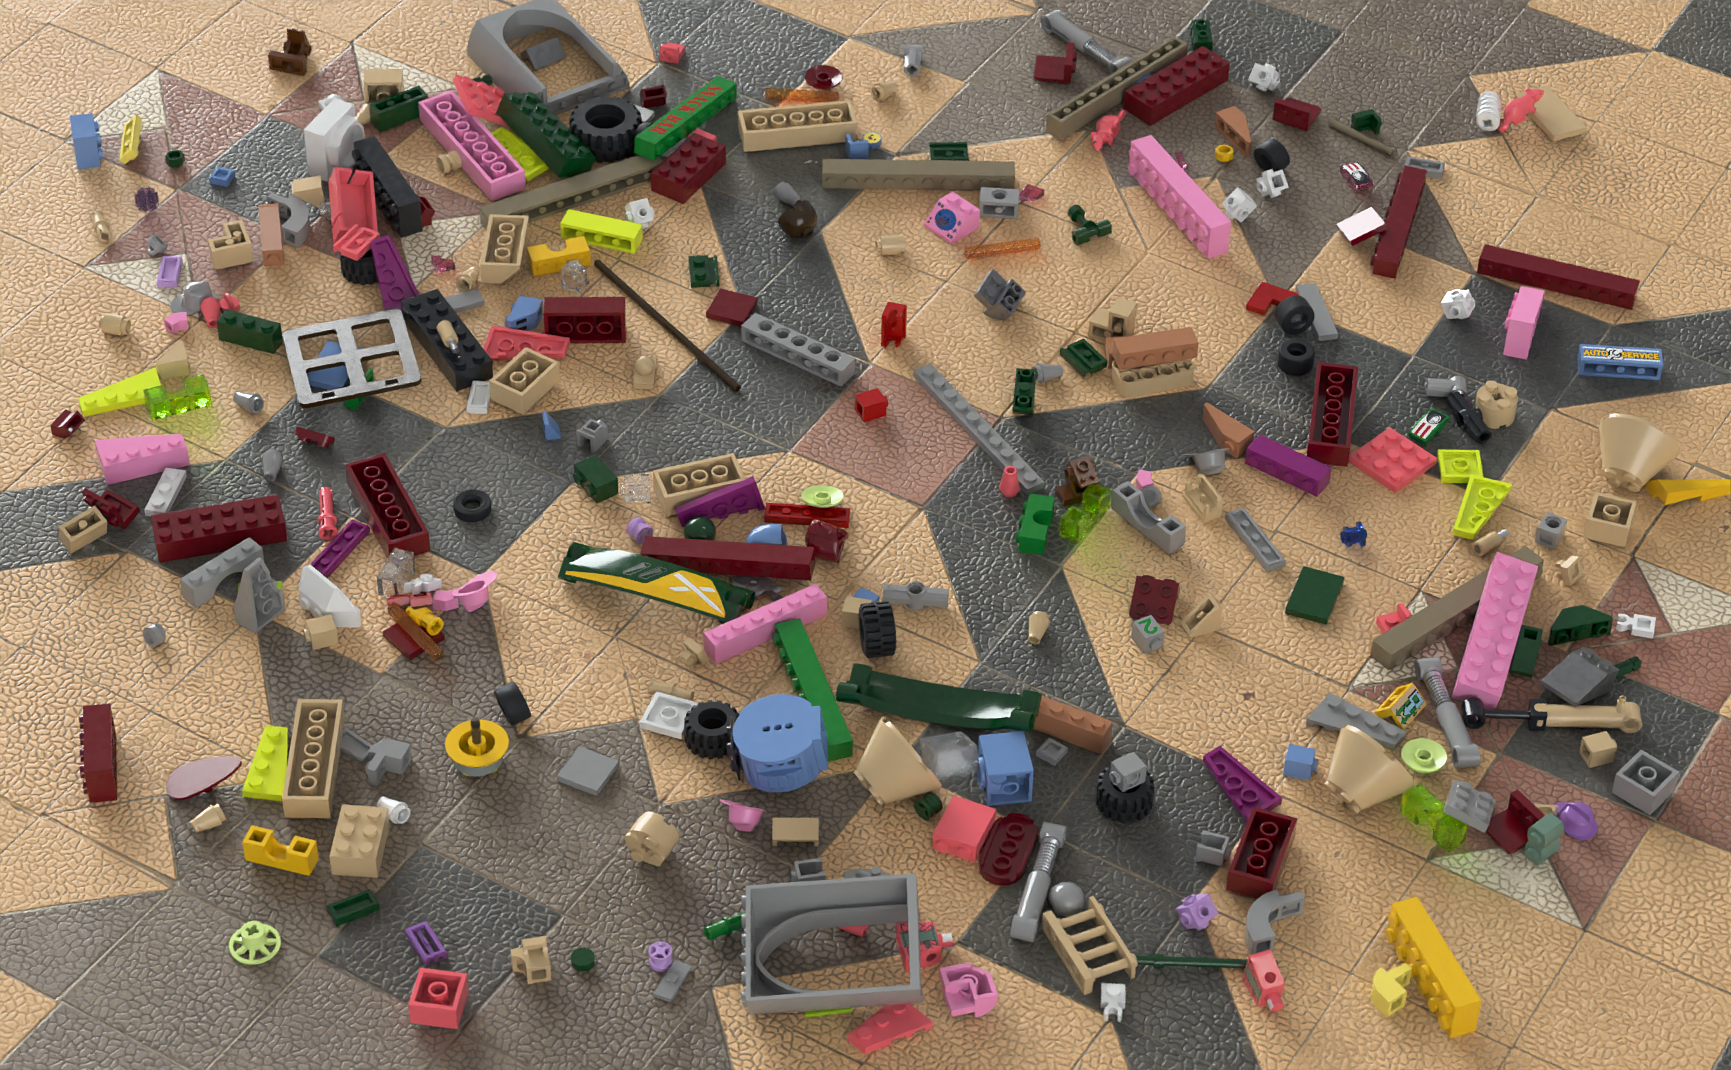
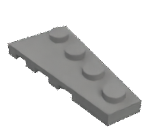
M1331 693L1326 696L1306 720V725L1312 727L1315 724L1325 727L1324 730L1332 733L1334 730L1340 731L1343 726L1351 725L1369 735L1384 748L1394 751L1406 738L1407 731Z

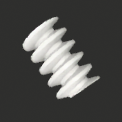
M1485 92L1478 99L1476 124L1484 131H1494L1499 127L1502 102L1497 93Z

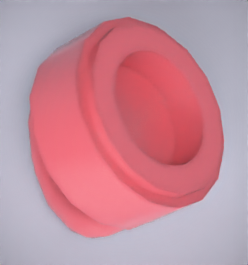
M227 292L219 302L222 313L226 309L238 312L240 309L239 300Z

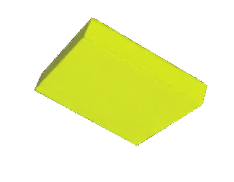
M1438 449L1437 457L1441 483L1468 484L1471 475L1484 477L1480 450Z

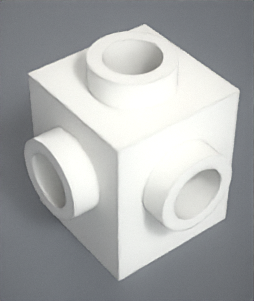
M1255 63L1248 80L1256 85L1255 88L1266 92L1267 89L1273 91L1279 84L1280 74L1275 71L1276 67L1266 63L1263 66Z
M1270 169L1262 172V177L1256 179L1257 188L1262 197L1269 195L1270 198L1281 195V190L1289 188L1283 169L1276 172Z
M1238 187L1222 203L1226 209L1225 214L1233 220L1235 218L1241 223L1257 207L1250 195Z
M648 198L632 201L624 206L626 210L625 220L642 224V230L648 228V225L654 221V210L650 207Z
M1457 289L1448 291L1441 301V305L1447 319H1465L1470 316L1475 308V300L1471 296L1470 290Z

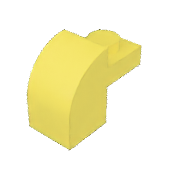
M1407 963L1392 968L1388 973L1381 967L1374 975L1371 999L1375 1007L1386 1017L1405 1006L1407 991L1403 987L1410 984L1412 968Z

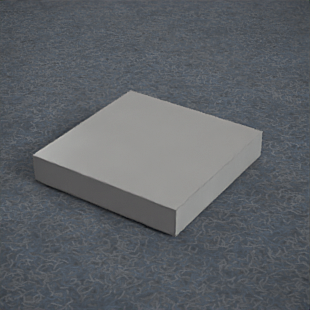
M579 746L557 775V781L598 796L618 769L619 761Z

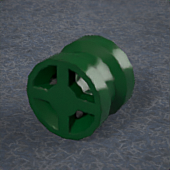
M927 792L923 799H918L914 802V809L920 818L929 820L933 817L934 813H939L943 809V805L935 793Z

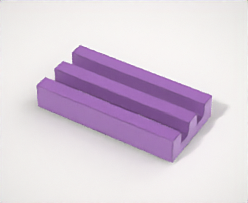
M427 921L405 929L406 937L425 967L430 965V961L436 963L440 957L442 959L447 958V952ZM420 929H424L437 952L433 951ZM413 932H415V934L417 935V937L419 938L420 942L422 943V945L424 946L429 955L425 953Z

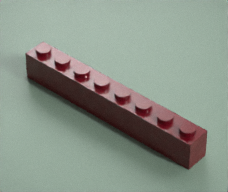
M1404 166L1403 172H1399L1397 184L1394 186L1393 195L1387 208V219L1383 220L1387 229L1379 233L1378 242H1376L1374 254H1372L1370 266H1373L1372 274L1396 279L1425 187L1426 169Z
M1487 244L1483 247L1477 269L1478 274L1630 310L1633 309L1640 280Z
M653 536L645 537L640 553L643 556L706 574L810 581L816 564L814 547Z

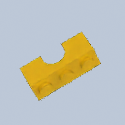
M584 236L566 239L565 249L562 251H551L547 248L546 243L527 247V263L533 277L591 266L590 249Z
M251 825L242 841L246 861L310 876L319 860L317 841L299 836H294L290 845L286 846L275 839L273 830Z

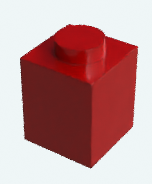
M878 388L855 395V411L864 423L886 416L888 400Z

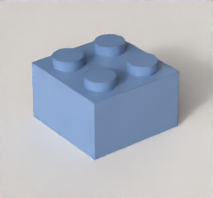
M93 113L70 116L77 169L101 167L100 159L104 158L98 120L94 121Z

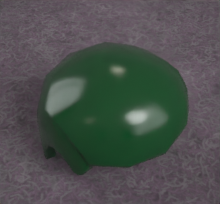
M698 516L691 518L686 523L684 528L685 539L715 540L716 528L709 518Z

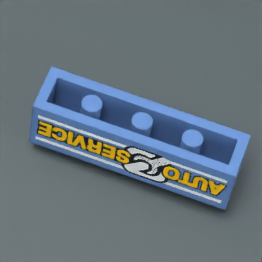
M1580 344L1577 357L1578 375L1660 380L1663 368L1662 350Z

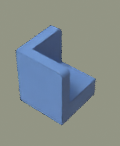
M846 134L845 152L848 159H868V141L853 142L850 134Z

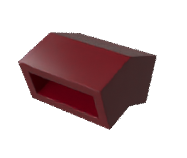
M664 85L641 89L640 102L643 108L666 105L667 93Z
M417 195L421 203L422 227L432 225V217L435 210L425 197Z
M64 410L50 425L52 435L60 438L69 437L81 426L85 419L78 410L74 412Z

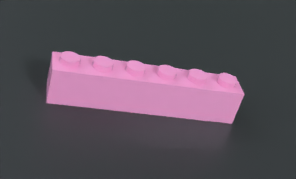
M814 584L704 632V650L715 664L772 640V633H775L776 623L801 619L804 626L826 616L827 596Z

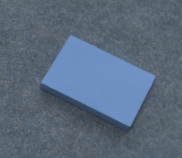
M327 341L317 358L340 354V344ZM345 366L307 373L309 385L335 390L344 388L349 383Z

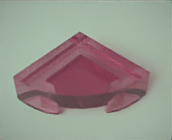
M1183 151L1176 152L1175 156L1178 165L1183 170H1186L1187 164Z
M1027 184L1020 192L1019 200H1038L1044 196L1045 190Z
M439 255L431 256V262L436 274L456 270L455 263L451 259L447 260Z

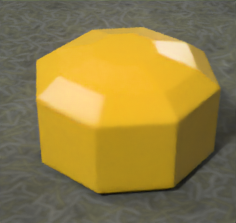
M1219 145L1215 148V158L1220 162H1229L1233 159L1234 151L1232 147Z

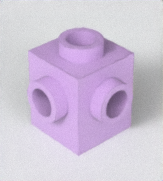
M1209 893L1190 895L1182 900L1183 904L1176 908L1180 922L1186 929L1196 928L1201 930L1209 925L1208 921L1219 914Z

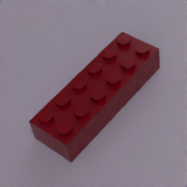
M1202 46L1125 90L1123 109L1151 126L1227 82L1230 62Z
M1317 363L1307 456L1323 464L1348 467L1358 367Z
M383 453L345 464L347 484L389 563L429 552V532L386 454Z
M279 494L151 515L159 563L225 552L249 537L260 546L287 541L285 520Z

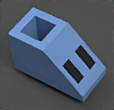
M519 295L517 302L512 305L510 316L507 315L505 327L524 331L537 328L543 317V300Z

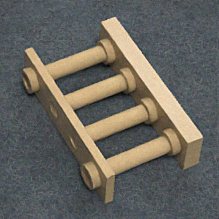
M1094 896L1089 897L1087 911L1061 920L1055 917L1052 910L1043 913L1042 930L1083 995L1093 992V982L1096 978L1125 969L1130 979L1135 978L1136 967L1138 966L1136 956L1129 952L1107 918L1103 905L1098 904ZM1090 919L1097 926L1073 936L1067 935L1064 931L1066 927ZM1102 935L1108 943L1082 953L1074 947L1076 944ZM1114 952L1118 959L1116 962L1095 969L1088 968L1085 964L1088 960Z

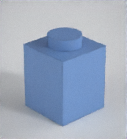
M1289 744L1283 775L1310 780L1312 772H1316L1319 759L1315 758L1316 749Z

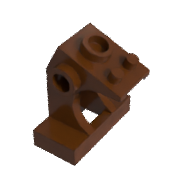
M287 29V40L283 45L284 52L270 50L268 53L269 70L305 76L307 73L306 58L310 56L312 46L309 44L304 30Z
M1089 455L1070 460L1066 468H1064L1065 485L1055 487V494L1062 505L1065 507L1102 496V489L1099 486L1100 480L1096 473V465L1093 460H1090ZM1084 489L1085 492L1077 494L1076 490Z

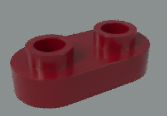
M296 427L294 434L298 436L297 440L310 443V439L317 441L316 445L328 448L329 445H334L336 438L301 427Z

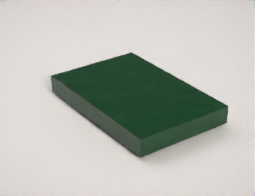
M1303 566L1286 606L1285 614L1327 625L1344 584L1345 577Z

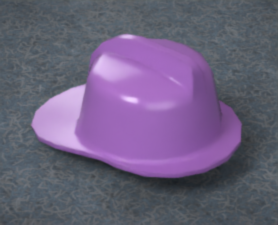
M1559 802L1553 804L1558 805L1556 817L1563 821L1566 834L1579 840H1588L1595 836L1598 824L1594 819L1592 809L1588 805L1581 802Z

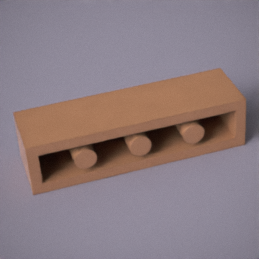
M1192 327L1115 338L1113 339L1112 355L1119 370L1197 358L1199 342Z
M1042 696L1038 717H1036L1033 729L1102 755L1111 741L1112 721Z

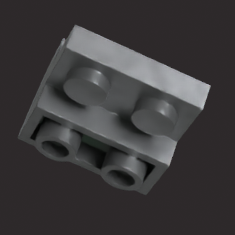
M992 269L987 273L973 296L986 307L983 312L985 315L996 320H1004L1012 316L1026 291L1013 279L1007 282Z

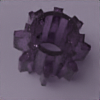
M140 188L137 190V194L134 195L136 207H139L140 211H153L157 208L156 205H159L158 193L155 192L154 188Z

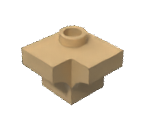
M545 936L522 939L521 948L510 949L513 972L523 973L527 978L528 984L551 981V966Z

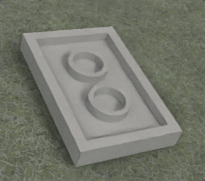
M1454 779L1443 812L1485 833L1489 826L1496 800L1489 793L1479 792L1473 789L1469 783L1465 781L1459 782Z

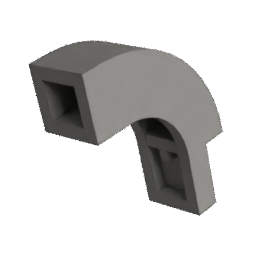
M271 193L267 196L268 204H278L280 217L287 219L281 226L283 242L299 248L310 234L309 211L306 204L294 195L287 199Z
M1273 890L1260 896L1252 904L1247 914L1245 943L1250 955L1270 949L1272 952L1274 951L1275 934L1270 925L1278 919L1303 914L1305 897L1302 891L1279 896L1277 890Z

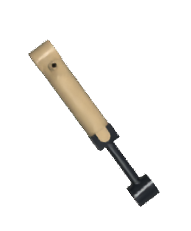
M1624 695L1619 697L1617 706L1579 705L1575 707L1573 705L1546 704V701L1542 699H1530L1528 710L1485 709L1482 700L1478 698L1466 699L1461 705L1463 722L1465 727L1469 729L1481 728L1486 722L1485 718L1527 719L1529 731H1545V727L1618 728L1625 733H1635L1642 728L1638 704L1626 702Z

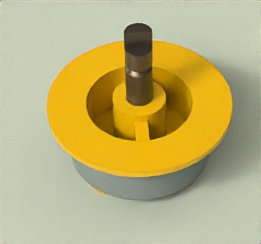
M472 718L455 726L448 733L445 740V749L448 756L453 760L455 767L466 776H484L497 771L509 746L508 735L500 725L478 718Z

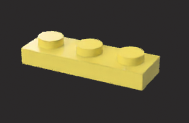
M137 114L123 128L119 161L123 164L134 160L139 153L138 145L142 130V118Z

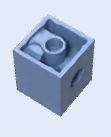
M1024 731L980 735L976 771L978 784L983 789L986 805L995 806L1032 802L1034 770Z

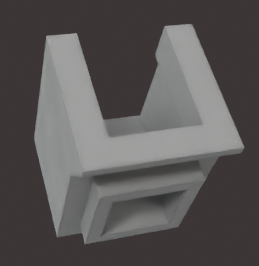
M589 419L581 429L576 430L577 446L581 447L587 439H590L591 452L595 453L608 440V426L601 420Z
M1203 830L1201 844L1198 843L1195 862L1203 861L1223 866L1224 860L1229 861L1232 853V847H1229L1230 837Z
M822 858L794 862V871L790 872L791 882L826 880V873L822 872Z

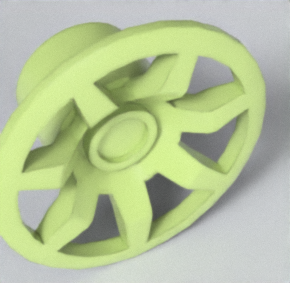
M258 921L245 923L233 934L229 942V950L232 957L241 963L249 965L261 964L272 959L281 946V938L278 931ZM271 932L276 939H269L266 936ZM235 942L243 944L239 949L234 951L233 947ZM276 944L275 949L271 953L264 946ZM250 950L249 960L241 958L239 955ZM258 950L264 956H266L264 958L254 960L256 957V951Z

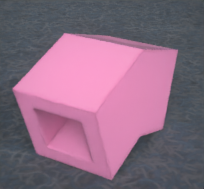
M186 312L174 313L164 319L165 329L172 334H176L180 330L189 329Z
M1138 471L1136 487L1140 491L1146 486H1154V482L1151 480L1152 472Z
M454 589L449 591L436 590L432 598L433 609L448 611L459 608L458 597L452 596Z

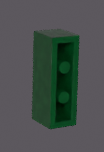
M418 85L369 104L371 123L379 132L419 118L418 102L429 99L428 94Z
M227 309L217 321L218 335L221 341L274 354L283 342L281 323Z

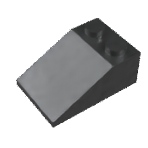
M1582 647L1570 653L1541 680L1540 684L1576 707L1610 692L1619 669L1613 666L1610 661L1597 656L1593 650Z

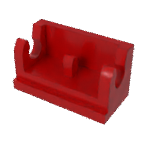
M887 302L882 313L881 346L887 347L889 341L895 340V347L897 348L901 345L903 338H906L907 305Z

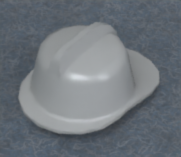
M208 281L191 282L185 287L183 294L174 298L170 308L173 313L186 312L187 316L201 311L200 306L204 299L210 297L217 299V295L211 291Z
M1229 448L1204 453L1181 454V456H1192L1197 469L1201 473L1212 475L1225 469V452L1229 451Z

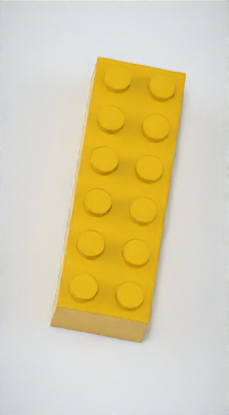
M1417 896L1392 903L1390 914L1388 915V928L1385 931L1386 938L1396 949L1398 959L1402 960L1403 963H1407L1412 968L1411 978L1413 977L1419 993L1427 1000L1429 1010L1436 1015L1440 1028L1445 1030L1449 1038L1476 1031L1482 1000Z

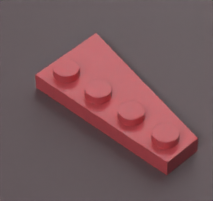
M492 325L483 349L492 361L512 360L526 347L551 359H564L570 346V338Z

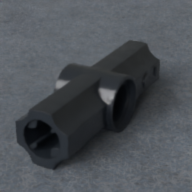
M1459 391L1452 393L1447 398V405L1456 415L1458 427L1466 429L1479 445L1485 444L1491 438L1492 432L1484 423L1481 410L1478 407H1472L1465 396Z

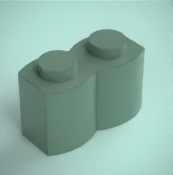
M1551 812L1528 829V842L1525 844L1524 852L1526 858L1537 866L1560 849V836L1563 834L1564 825L1563 821Z

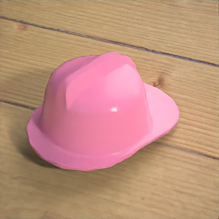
M493 571L480 574L461 588L453 591L452 596L459 598L467 612H472L488 601V586L496 580L498 575Z
M719 800L728 805L729 821L739 831H752L759 824L762 813L767 812L766 810L751 808L736 802Z

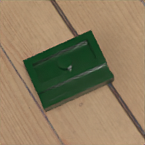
M929 142L930 160L969 161L967 142Z
M708 255L688 256L691 288L711 287V284L720 286L717 255L708 258Z
M1084 338L1067 345L1065 349L1060 348V356L1082 377H1085L1087 373L1092 374L1107 367L1108 361Z

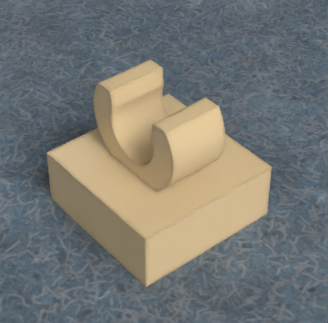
M1571 555L1566 561L1559 560L1555 564V567L1561 569L1557 576L1563 579L1564 585L1572 586L1582 575L1580 560L1577 556Z
M689 637L683 642L687 650L681 654V657L689 667H692L696 661L704 665L710 660L705 650L692 638Z

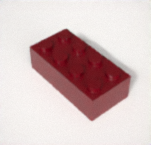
M693 133L651 172V191L684 204L726 164V145Z
M544 297L545 334L570 338V344L626 343L625 297Z
M111 703L83 706V715L79 716L80 729H83V731L79 732L80 745H84V747L80 748V760L84 762L83 765H80L81 779L85 778L83 781L84 794H88L90 803L118 800L116 731Z
M1257 807L1252 808L1228 871L1227 891L1258 899L1260 896L1276 890L1295 838L1298 818Z

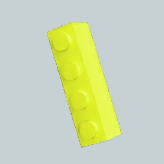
M568 209L560 223L562 239L584 236L587 244L635 254L643 240L642 224Z

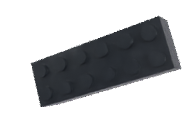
M372 136L353 142L354 173L355 170L373 172L376 205L379 210L382 209L385 219L390 221L393 231H397L401 238L422 232L420 200L378 139Z
M438 289L401 301L405 324L456 392L471 387L473 381H487L493 378L492 359ZM443 320L451 322L459 339L457 343L458 353H453L451 348L444 345L437 331L438 323Z

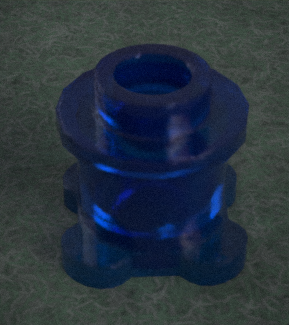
M1358 521L1355 527H1343L1340 532V538L1347 547L1357 543L1363 547L1366 545L1367 531L1363 528L1362 522Z

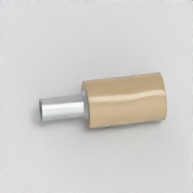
M443 320L438 323L437 331L444 345L451 348L453 353H458L457 343L459 339L451 322Z
M1504 529L1499 533L1491 532L1472 544L1473 552L1479 557L1500 546L1501 540L1507 537L1509 532Z

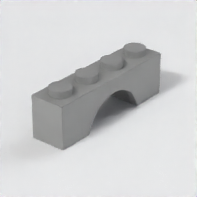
M1129 481L1112 491L1111 509L1168 554L1185 544L1186 526L1172 515L1164 520L1155 516L1148 508L1143 492Z
M249 537L180 578L183 598L195 608L211 600L220 582L228 575L235 572H243L257 558H261L264 561L263 548Z

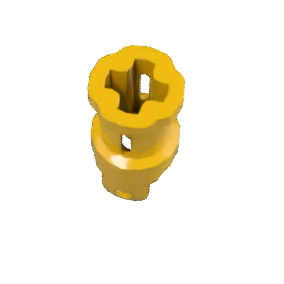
M424 605L418 606L416 610L412 607H407L406 609L408 617L417 625L426 628V631L431 636L437 635L442 630L444 621L440 617H435L432 611Z

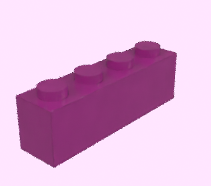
M1259 435L1246 450L1245 464L1316 497L1330 483L1331 467L1262 435Z

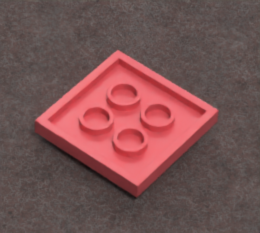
M456 74L453 82L468 114L511 128L496 113L505 93L502 89L498 87L493 88L484 82H476L467 76L462 77Z
M1390 427L1350 454L1348 462L1396 493L1436 465L1437 458Z

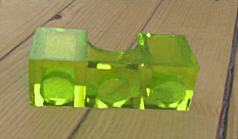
M204 375L184 379V389L177 393L166 391L164 385L144 389L145 405L151 419L156 420L211 406L210 388Z
M1100 483L1090 485L1083 492L1080 507L1072 505L1062 515L1060 536L1078 544L1111 508L1112 489Z
M1419 783L1403 793L1400 812L1415 825L1426 819L1433 829L1432 839L1447 852H1450L1465 842L1468 824L1444 813L1445 804Z

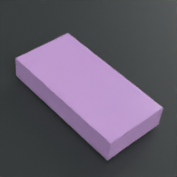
M162 256L157 287H178L183 264L181 256Z

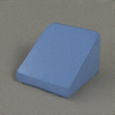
M543 411L542 424L545 439H560L559 425L546 411Z

